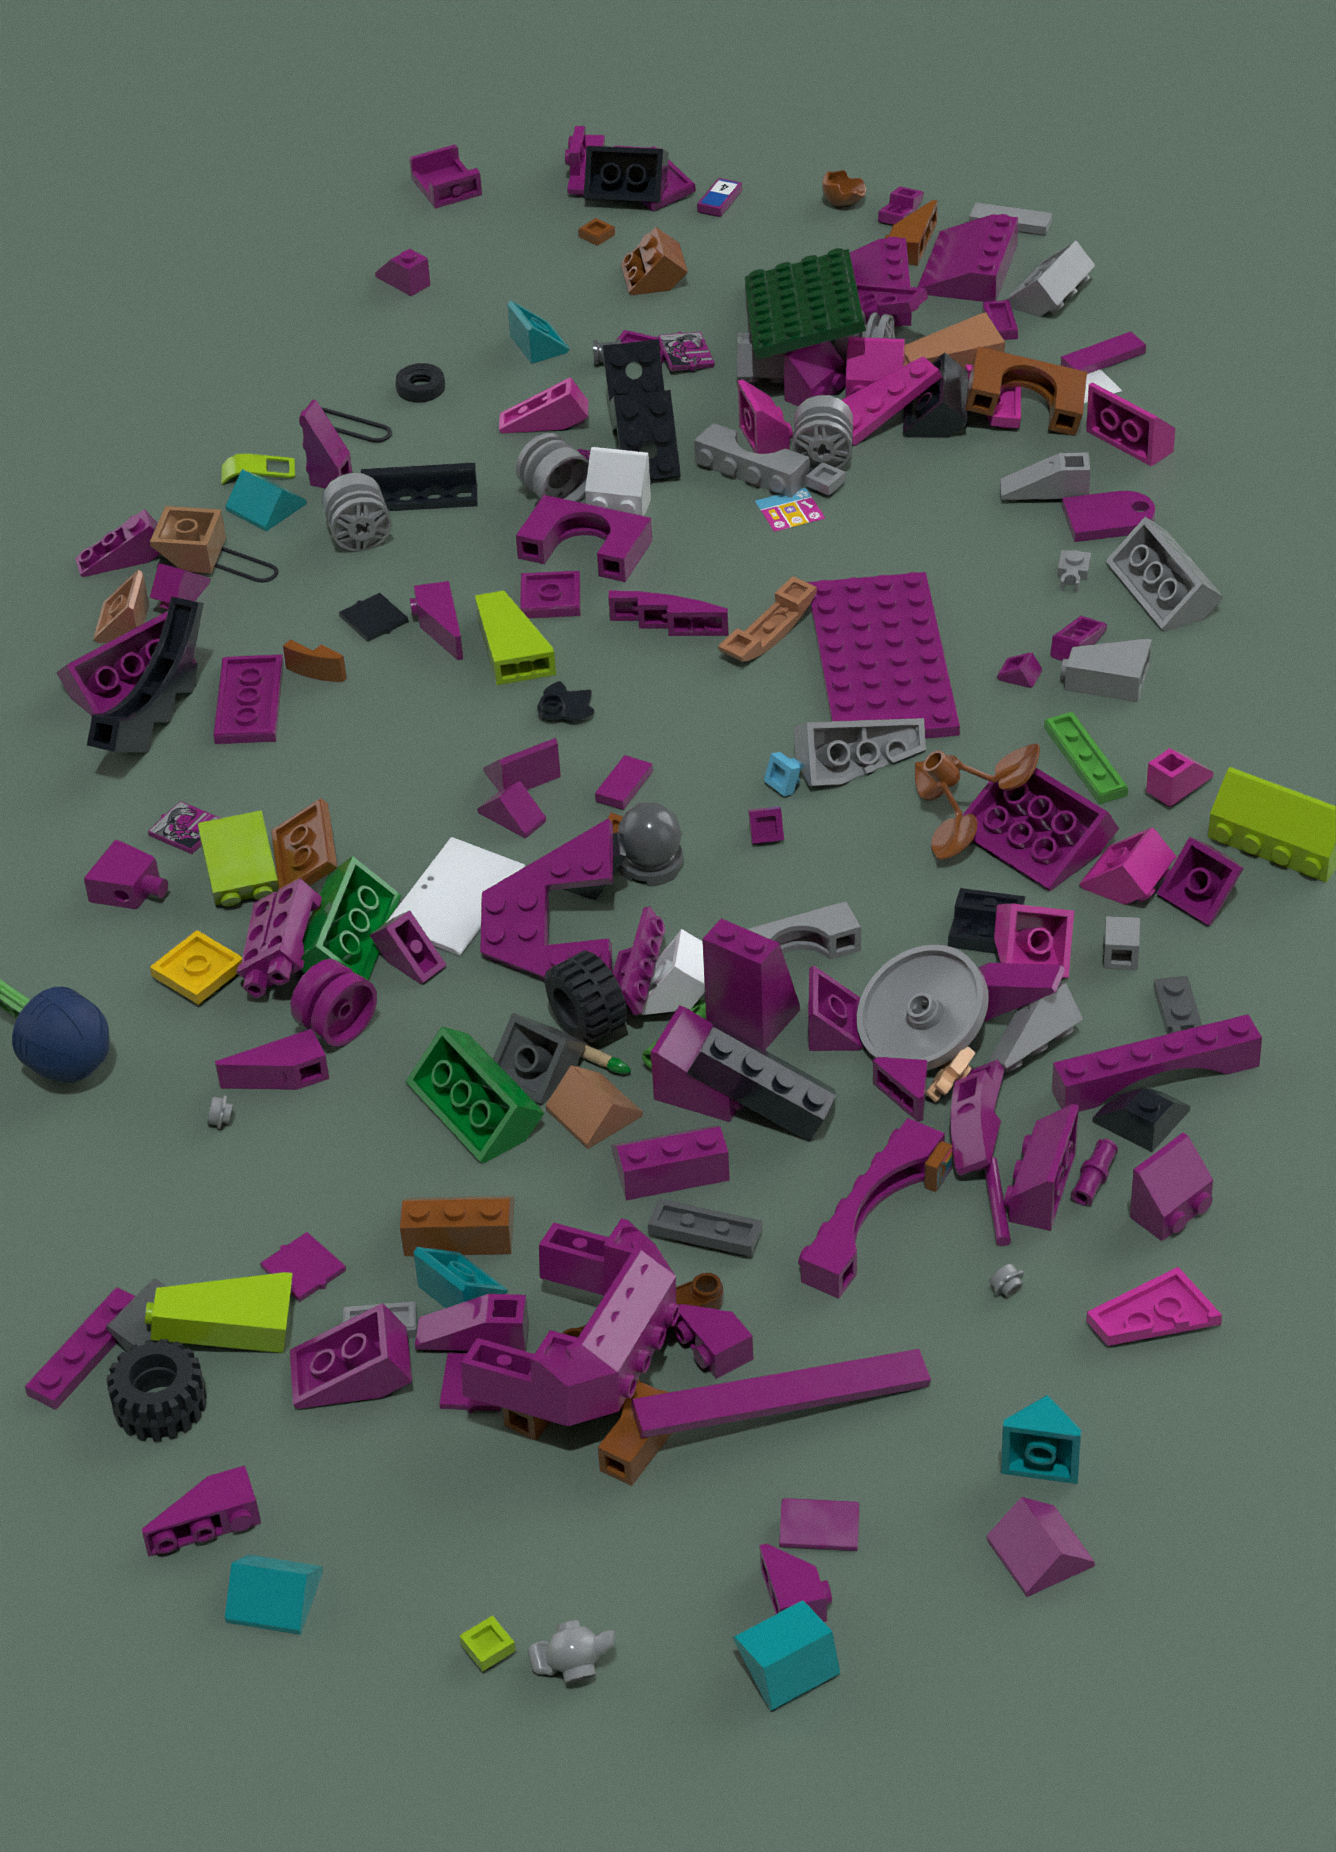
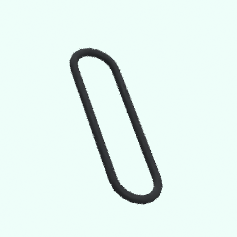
M321 407L324 412L383 428L388 431V434L382 438H372L334 427L337 432L371 442H383L392 435V430L387 425Z
M222 547L221 551L269 567L274 570V574L268 578H257L217 563L214 566L260 583L272 581L278 575V569L275 565Z

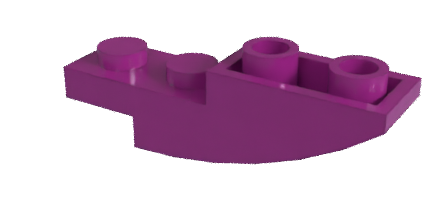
M998 1059L970 1070L967 1077L955 1081L951 1103V1139L955 1167L959 1175L971 1171H980L991 1163L1001 1120L994 1112L1005 1070Z

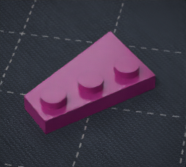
M1176 1267L1087 1311L1086 1322L1109 1346L1221 1325L1222 1314L1179 1267Z

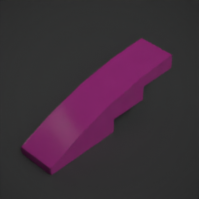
M609 590L610 621H639V629H668V636H729L728 608L669 594Z

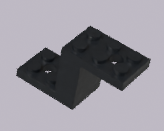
M659 339L603 345L602 350L612 431H617L619 450L641 452V446L644 443H652L657 449V454L654 458L649 459L650 480L681 476L671 390H665ZM631 363L638 364L642 370L641 376L637 379L629 378L626 374L627 365Z

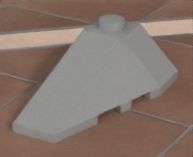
M924 718L806 722L793 727L795 757L805 765L801 770L809 786L841 785L926 750Z

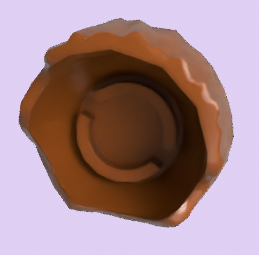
M845 170L828 171L822 180V190L826 199L836 207H848L855 204L865 196L867 191L865 183L861 178H850Z

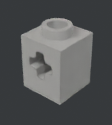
M1106 916L1105 969L1138 970L1140 918Z

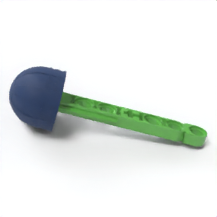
M0 979V1008L16 1018L12 1033V1046L20 1062L40 1076L60 1082L82 1080L91 1075L103 1063L109 1050V1026L103 1013L95 1004L73 989L63 986L46 989L30 1000Z

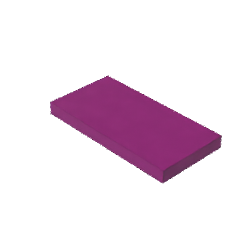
M283 654L222 657L213 733L214 744L276 742L284 667Z

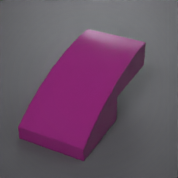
M902 186L898 187L890 193L889 204L879 210L878 221L894 225L918 208L924 196V191Z

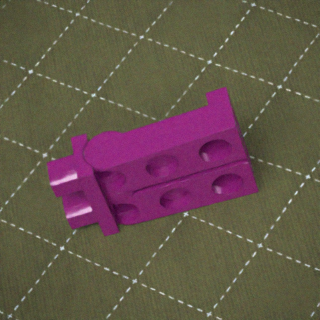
M300 878L279 889L278 893L273 892L253 905L242 963L238 965L236 973L245 979L243 988L254 998L264 995L267 987L273 984L281 986L289 982L292 974L303 969L304 961L301 957L304 954L302 943L310 912L320 907L322 897Z

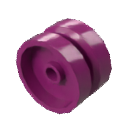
M334 959L322 960L312 966L301 977L294 989L290 1002L291 1015L296 1023L307 1030L312 1029L315 1035L327 1044L335 1047L343 1046L356 1039L369 1024L377 1005V991L371 982L353 973L350 968Z

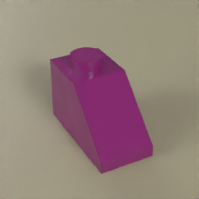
M412 249L405 250L390 259L375 272L376 278L409 296H413L431 285L428 258Z
M158 563L149 598L160 601L159 607L169 609L171 596L196 601L210 584L211 579Z
M410 910L392 918L369 935L389 964L419 984L424 983L446 966V963Z
M769 1544L759 1545L760 1569L775 1615L803 1600L823 1622H826L827 1605L832 1604V1594L828 1581L820 1580L816 1566Z

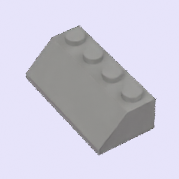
M1147 517L1141 520L1106 560L1107 564L1164 631L1204 620L1223 599L1222 594L1167 530Z

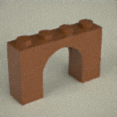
M978 346L971 366L965 410L993 416L1000 390L1007 387H1024L1037 392L1048 402L1050 407L1048 430L1076 436L1083 415L1087 372Z
M637 1379L633 1396L626 1398L619 1410L622 1414L620 1419L598 1446L599 1469L601 1472L633 1486L672 1433L641 1438L631 1408L632 1399L669 1392L658 1390ZM502 1407L504 1426L535 1441L551 1422Z

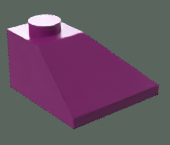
M1189 836L1157 894L1211 926L1244 868L1232 858L1207 843Z

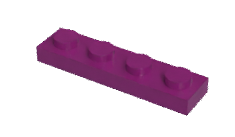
M116 1287L25 1385L27 1396L57 1410L118 1343L106 1326L135 1295Z

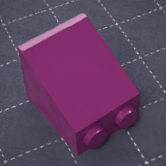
M679 1005L651 1050L654 1100L731 1122L737 1110L741 1111L744 1105L687 1074L712 1023L688 1008Z

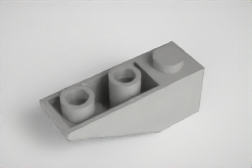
M1089 452L1058 453L1001 478V500H1049L1089 495Z
M1066 983L1059 984L1056 993L1017 1009L988 1063L998 1059L1005 1069L1004 1072L1014 1070L1023 1064L1022 1058L1027 1055H1036L1048 1048L1047 1042L1054 1038H1063L1074 1031L1072 1026L1082 1021L1083 1018Z

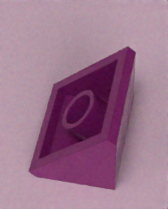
M556 738L499 759L483 767L484 773L498 791L518 781H521L526 790L560 778L558 742Z
M814 965L809 968V1051H858L862 1048V1041L857 1028V1010L860 997Z
M1021 1497L987 1534V1542L1026 1597L1095 1567L1093 1558L1056 1507L1051 1504Z

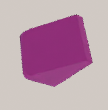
M1033 652L1007 658L997 678L999 681L1030 688L1035 685L1042 672V667Z

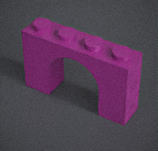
M543 495L516 534L518 559L544 565L562 541L581 535L599 537L605 541L597 552L598 576L622 582L628 580L653 541L650 517Z

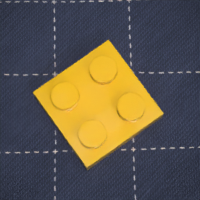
M196 930L152 964L150 971L152 977L199 1005L238 974L236 972L238 965L242 963V956Z

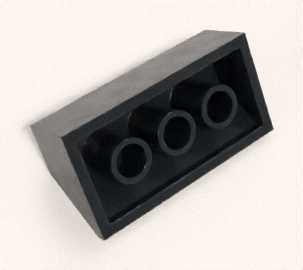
M713 1022L687 1072L688 1075L808 1142L823 1123L836 1096V1091L831 1086L716 1022Z

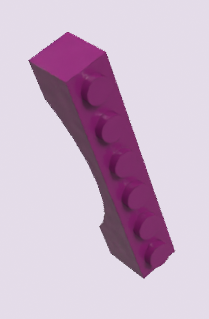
M1249 1014L1053 1062L1052 1093L1061 1109L1074 1104L1079 1105V1112L1097 1108L1109 1097L1128 1085L1161 1072L1182 1068H1203L1216 1070L1228 1075L1256 1068L1260 1065L1262 1036Z
M909 1118L905 1120L899 1129L892 1131L888 1144L883 1151H878L874 1155L867 1172L857 1177L851 1193L846 1199L842 1198L838 1202L835 1214L828 1222L822 1223L815 1240L810 1246H805L801 1251L798 1265L801 1266L802 1283L838 1299L842 1296L857 1275V1249L855 1243L859 1230L867 1216L879 1203L893 1193L924 1181L925 1162L938 1143L941 1141L945 1142V1133Z

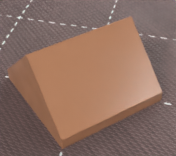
M138 569L103 602L93 638L97 643H108L145 623L149 601L142 571Z
M572 1065L545 1105L546 1111L587 1149L643 1116V1111L601 1073Z

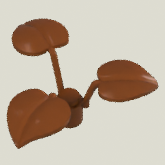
M1038 743L1019 748L1003 757L995 767L996 775H989L967 766L956 756L946 755L941 750L932 752L925 761L915 762V783L920 797L926 801H932L944 793L955 811V818L944 821L933 834L931 848L938 860H944L960 853L970 844L977 831L976 817L973 814L962 816L963 813L948 789V787L954 786L960 780L961 774L959 771H966L992 783L998 782L999 787L1003 791L1014 790L1026 783L1033 774L1040 753V745Z

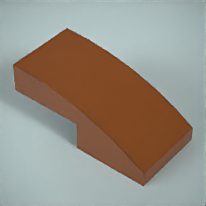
M289 640L283 645L287 670L322 681L344 682L347 679L344 656L322 644L316 649L311 650L293 640Z

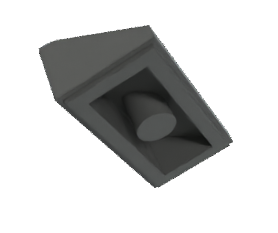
M156 1278L152 1279L106 1326L127 1353L130 1351L129 1347L135 1344L138 1346L144 1345L145 1341L151 1339V1325L145 1324L147 1302L154 1303L156 1288L167 1287Z

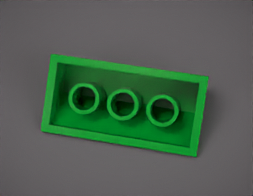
M352 856L328 874L320 893L322 897L320 907L313 910L302 940L304 954L301 957L304 961L301 971L304 973L322 960L334 959L366 980L370 977L380 950L369 935L384 925L397 908L401 894Z
M441 1026L405 1081L482 1163H486L525 1142L544 1115L543 1110L468 1033Z

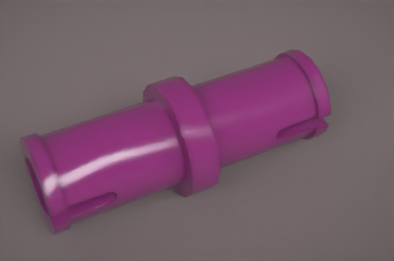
M1105 1138L1103 1140L1099 1139L1089 1160L1084 1161L1080 1168L1081 1176L1071 1191V1198L1077 1204L1086 1206V1204L1088 1206L1091 1205L1100 1184L1106 1182L1109 1176L1108 1168L1118 1153V1147L1113 1141Z

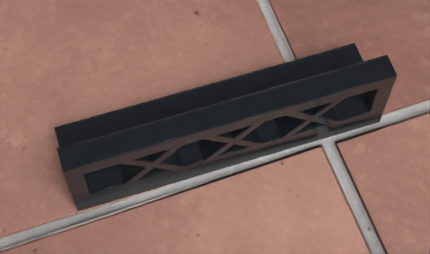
M476 463L361 469L362 474L372 477L379 485L388 511L478 506ZM460 493H471V496L458 497L457 495ZM431 495H440L439 498H428ZM402 497H412L409 500H400Z

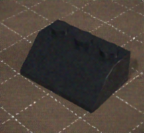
M586 146L584 199L661 202L667 181L669 152L664 149Z
M945 352L932 362L939 369L942 377L904 407L903 435L905 437L947 438L955 431H960L967 423L968 410H965L968 393V371Z

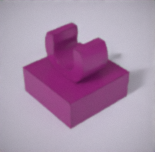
M780 806L748 810L752 844L784 840Z

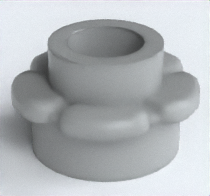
M224 1095L223 1098L213 1096L207 1124L217 1125V1129H221L222 1123L229 1124L233 1104L226 1103L227 1096Z
M1007 1264L999 1269L989 1281L994 1287V1294L999 1296L1003 1293L1006 1297L1014 1295L1023 1286V1282L1020 1279L1023 1278L1024 1272L1022 1270L1018 1271L1013 1264Z

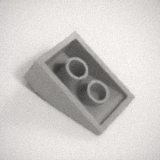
M737 332V377H742L746 382H758L759 378H770V382L784 383L785 353L756 360L753 350L752 333Z

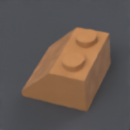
M165 506L150 540L151 547L180 569L196 573H212L226 539L222 510Z

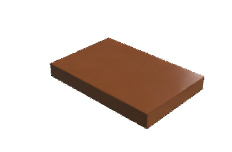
M322 798L272 829L278 889L299 878L308 886H311L337 869L329 806Z

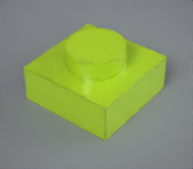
M493 1615L459 1635L461 1646L482 1672L516 1651L514 1640Z

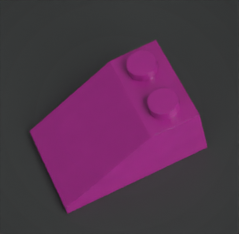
M383 1303L289 1350L293 1405L297 1409L381 1398L412 1382L407 1327Z

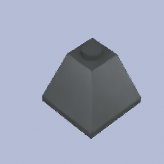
M512 1013L493 1060L532 1100L544 1104L552 1096L571 1065L577 1066L586 1043L559 1029Z

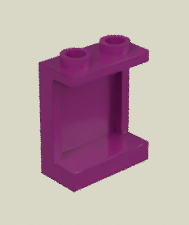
M455 144L409 158L411 180L435 209L482 195L480 172L477 168L468 170L459 159V150Z

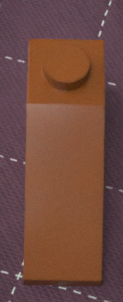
M931 200L893 225L889 235H885L884 239L888 237L906 238L908 265L918 266L938 222V200Z

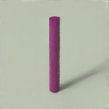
M992 1156L991 1163L984 1168L996 1242L999 1246H1007L1011 1243L1004 1206L998 1162Z

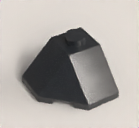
M1140 1088L1111 1097L1096 1113L1092 1122L1153 1152L1188 1114L1190 1105L1162 1091Z

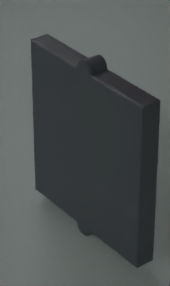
M381 593L363 601L358 600L357 604L339 612V617L367 642L383 634H390L392 630L409 622L408 617Z

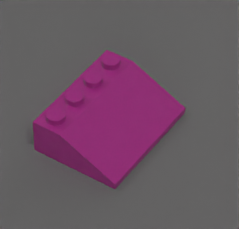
M991 214L941 230L917 288H925L927 295L980 302L997 301L1018 245V217H1012L1007 214Z
M888 237L886 239H877L850 252L856 282L911 287L906 238ZM912 312L888 314L893 316L894 326H912ZM870 316L865 317V318H866V325H867V323H868V321H869V319H870Z
M1035 768L1026 783L1014 790L1003 791L999 787L998 782L992 783L989 781L962 815L973 814L977 819V831L972 839L974 843L1049 891L1053 890L1099 855L1119 830V827L1108 811L1038 768Z

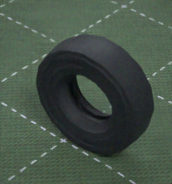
M415 363L408 365L396 375V391L406 401L426 402L433 400L444 391V373L433 364ZM420 380L429 381L428 383L422 385L411 384L415 381Z

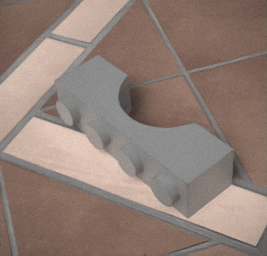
M712 423L694 440L695 463L790 498L806 485L805 476L810 473L808 456L788 449L769 454L748 452L737 444V431Z
M846 901L748 929L780 943L783 953L804 949L816 951L829 959H834L861 951V926Z

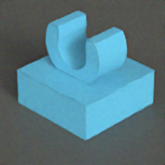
M781 752L772 753L764 782L783 796L793 795L796 784L801 780L798 777L800 769H803L805 765L796 758L789 759Z

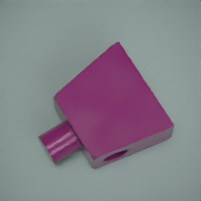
M116 839L84 877L88 901L96 904L137 909L149 895L163 898L168 890V880L159 877L157 861L152 855Z

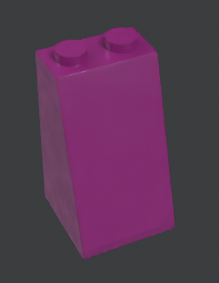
M721 918L702 938L706 1020L712 1024L716 1022L766 1050L800 1011V1003L780 943Z

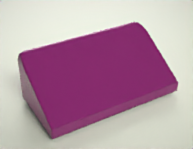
M783 1498L781 1502L779 1547L858 1551L860 1504L855 1501Z

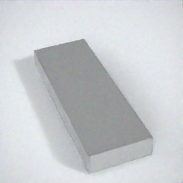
M975 203L969 216V222L991 214H1007L1012 217H1018V232L1046 235L1052 223L1053 213Z

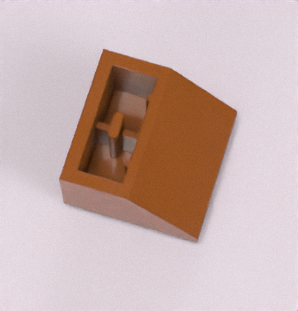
M657 227L646 234L640 244L632 252L626 254L621 263L628 292L632 295L670 291L688 273L680 244Z

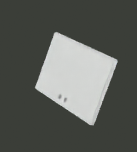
M451 837L387 922L410 910L435 947L461 956L481 929L482 892L526 866L523 863Z

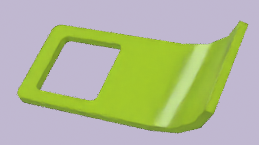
M248 453L236 454L222 464L221 484L224 485L230 478L240 475L242 469L260 476L293 479L295 478V459ZM267 460L288 462L289 473L267 471Z

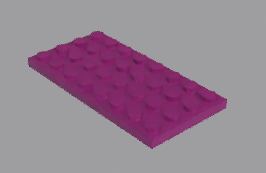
M926 572L807 582L817 587V593L810 603L831 722L924 718L925 739L960 736L959 719Z

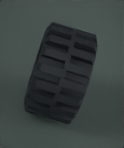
M585 950L546 971L545 987L550 1006L556 1018L569 1035L589 1045L625 1025L627 1008L622 990L611 970L597 955Z
M160 1339L156 1343H153V1340H147L144 1345L138 1346L135 1344L129 1347L130 1351L128 1353L122 1352L118 1355V1362L112 1363L109 1368L110 1374L107 1375L106 1382L116 1422L119 1427H124V1431L132 1436L136 1433L137 1438L141 1440L152 1437L153 1441H161L164 1436H169V1439L177 1437V1432L179 1431L185 1433L191 1429V1422L197 1423L201 1418L200 1411H204L206 1407L205 1398L207 1396L199 1360L197 1357L195 1358L194 1352L190 1348L184 1349L183 1344L177 1341L169 1344L168 1339ZM167 1387L161 1391L148 1392L155 1388Z

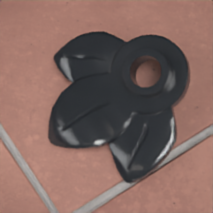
M561 681L555 682L543 691V696L537 705L538 715L549 721H556L561 718L579 721L589 718L595 712L589 706L592 691L590 689L567 691L566 686Z

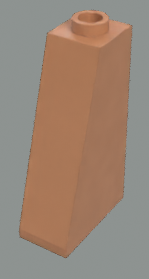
M985 312L906 344L905 365L922 356L932 363L945 352L965 369V364L972 365L978 346L1005 352V341Z

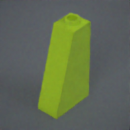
M504 590L475 595L477 621L496 685L556 675L553 647Z
M283 1272L156 1288L154 1303L147 1302L145 1324L151 1325L150 1340L160 1341V1339H168L169 1342L177 1341L187 1344L284 1353L293 1273Z

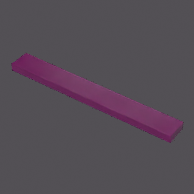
M920 1349L635 1398L632 1399L631 1408L641 1438L925 1388L929 1387L931 1378Z

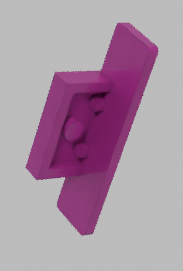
M575 126L573 136L568 138V149L565 150V165L570 167L567 193L584 196L586 146H604L605 143L604 135H586L585 126Z
M651 906L643 908L633 946L618 952L612 972L620 985L625 1002L634 1015H639L643 1012L663 935L665 934L664 922L661 917L655 914Z

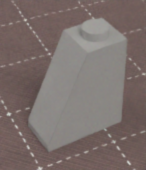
M1139 639L1072 647L1069 659H1063L1060 675L1065 677V690L1138 702L1150 666L1152 640Z

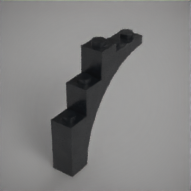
M171 596L166 621L150 663L132 691L117 706L104 713L92 715L86 746L112 752L149 751L154 722H171L176 692H193L198 663L193 662L204 603Z

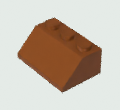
M514 1195L416 1197L402 1200L400 1233L404 1256H414L413 1253L416 1247L460 1252L463 1255L512 1254Z

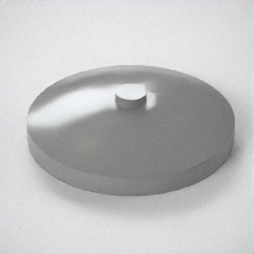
M924 945L898 954L874 974L860 998L857 1010V1028L863 1045L874 1058L889 1057L927 1060V1070L947 1063L972 1042L984 1022L988 1008V988L985 978L979 968L966 954L953 947Z

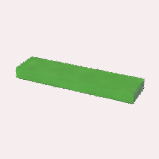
M1073 712L1044 720V729L1098 804L1128 796V786Z

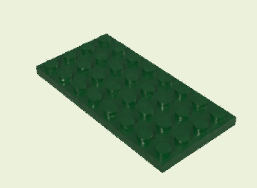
M836 248L830 250L827 255L819 257L816 255L806 256L801 259V262L793 264L784 262L776 265L775 269L767 271L758 269L745 276L753 350L756 360L866 331L849 249Z

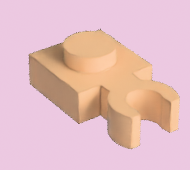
M967 1046L952 1060L943 1064L933 1079L934 1082L929 1086L925 1094L935 1103L942 1094L946 1095L953 1086L954 1081L968 1075L971 1070L968 1064L975 1055V1052Z

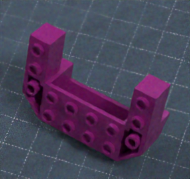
M621 1218L609 1237L553 1222L539 1243V1278L603 1295V1299L578 1338L549 1330L535 1354L477 1338L461 1362L462 1394L468 1398L565 1426H571L618 1412L626 1398L633 1396L637 1379L641 1373L645 1374L648 1371L652 1354L655 1349L660 1350L663 1346L669 1326L676 1324L680 1305L676 1304L675 1274L656 1244L629 1220Z

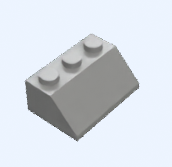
M1075 240L1042 261L1005 300H1010L1013 309L1038 317L1048 311L1053 314L1064 306L1063 299L1065 301L1077 292L1076 286H1081L1090 278L1088 273L1095 267V264Z

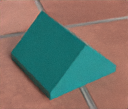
M512 300L508 302L510 337L531 364L566 354L570 350L548 321Z
M242 469L225 507L226 511L267 532L305 506L307 501L305 498L264 477Z
M416 1247L413 1253L418 1287L444 1308L487 1294H507L508 1289L460 1252Z
M1048 1395L1004 1419L1001 1474L1078 1484L1082 1430Z
M250 1554L232 1562L225 1622L301 1635L323 1574V1566Z
M803 1600L732 1637L770 1711L840 1674L833 1631Z

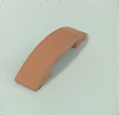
M792 576L774 593L775 603L745 631L738 628L718 645L719 651L742 662L752 660L764 654L782 640L799 621L817 593V587Z

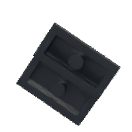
M960 888L954 906V919L948 935V946L998 953L994 940L997 905H1025L1026 896Z

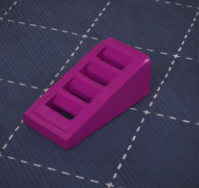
M1079 616L1052 636L1051 657L1063 661V659H1069L1072 647L1095 645L1107 630V624L1088 617Z

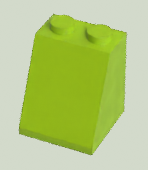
M262 810L198 823L201 849L215 906L221 904L223 906H233L240 903L241 900L250 898L261 900L273 892L278 893V880Z

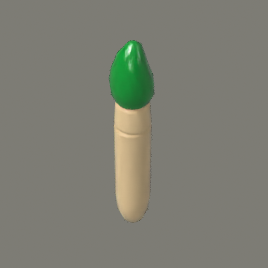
M585 1045L581 1058L606 1067L613 1073L627 1074L631 1072L629 1066L620 1058L611 1057L602 1051Z

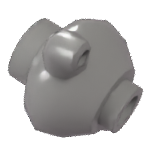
M579 1620L568 1621L555 1626L557 1633L551 1636L550 1641L542 1640L535 1642L528 1649L532 1671L536 1674L552 1676L557 1671L563 1673L565 1683L576 1682L596 1675L594 1663L614 1645L615 1630H607L596 1635L587 1627H580Z

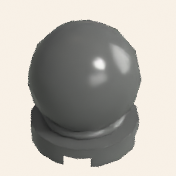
M640 803L625 813L619 824L618 832L624 834L626 858L619 866L621 873L630 882H633L634 878L639 881H647V886L666 884L677 877V871L684 864L683 851L680 845L682 831L677 816L668 808L658 803Z

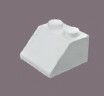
M592 447L585 487L586 504L645 516L651 501L648 453Z
M681 929L659 956L644 1004L643 1015L673 1012L677 1010L679 1005L691 1009L699 999L701 1001L705 999L703 944L701 940Z

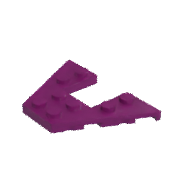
M610 819L602 821L482 892L480 952L484 958L494 962L505 963L510 968L526 971L545 981V973L548 969L586 950L597 955L612 972V943L609 938L548 945L549 891L613 884V824Z

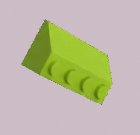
M1228 768L1210 812L1208 838L1327 882L1336 870V806L1235 768Z

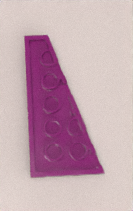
M856 282L861 309L865 313V317L871 316L873 313H878L879 315L911 313L916 311L919 305L928 299L925 288Z

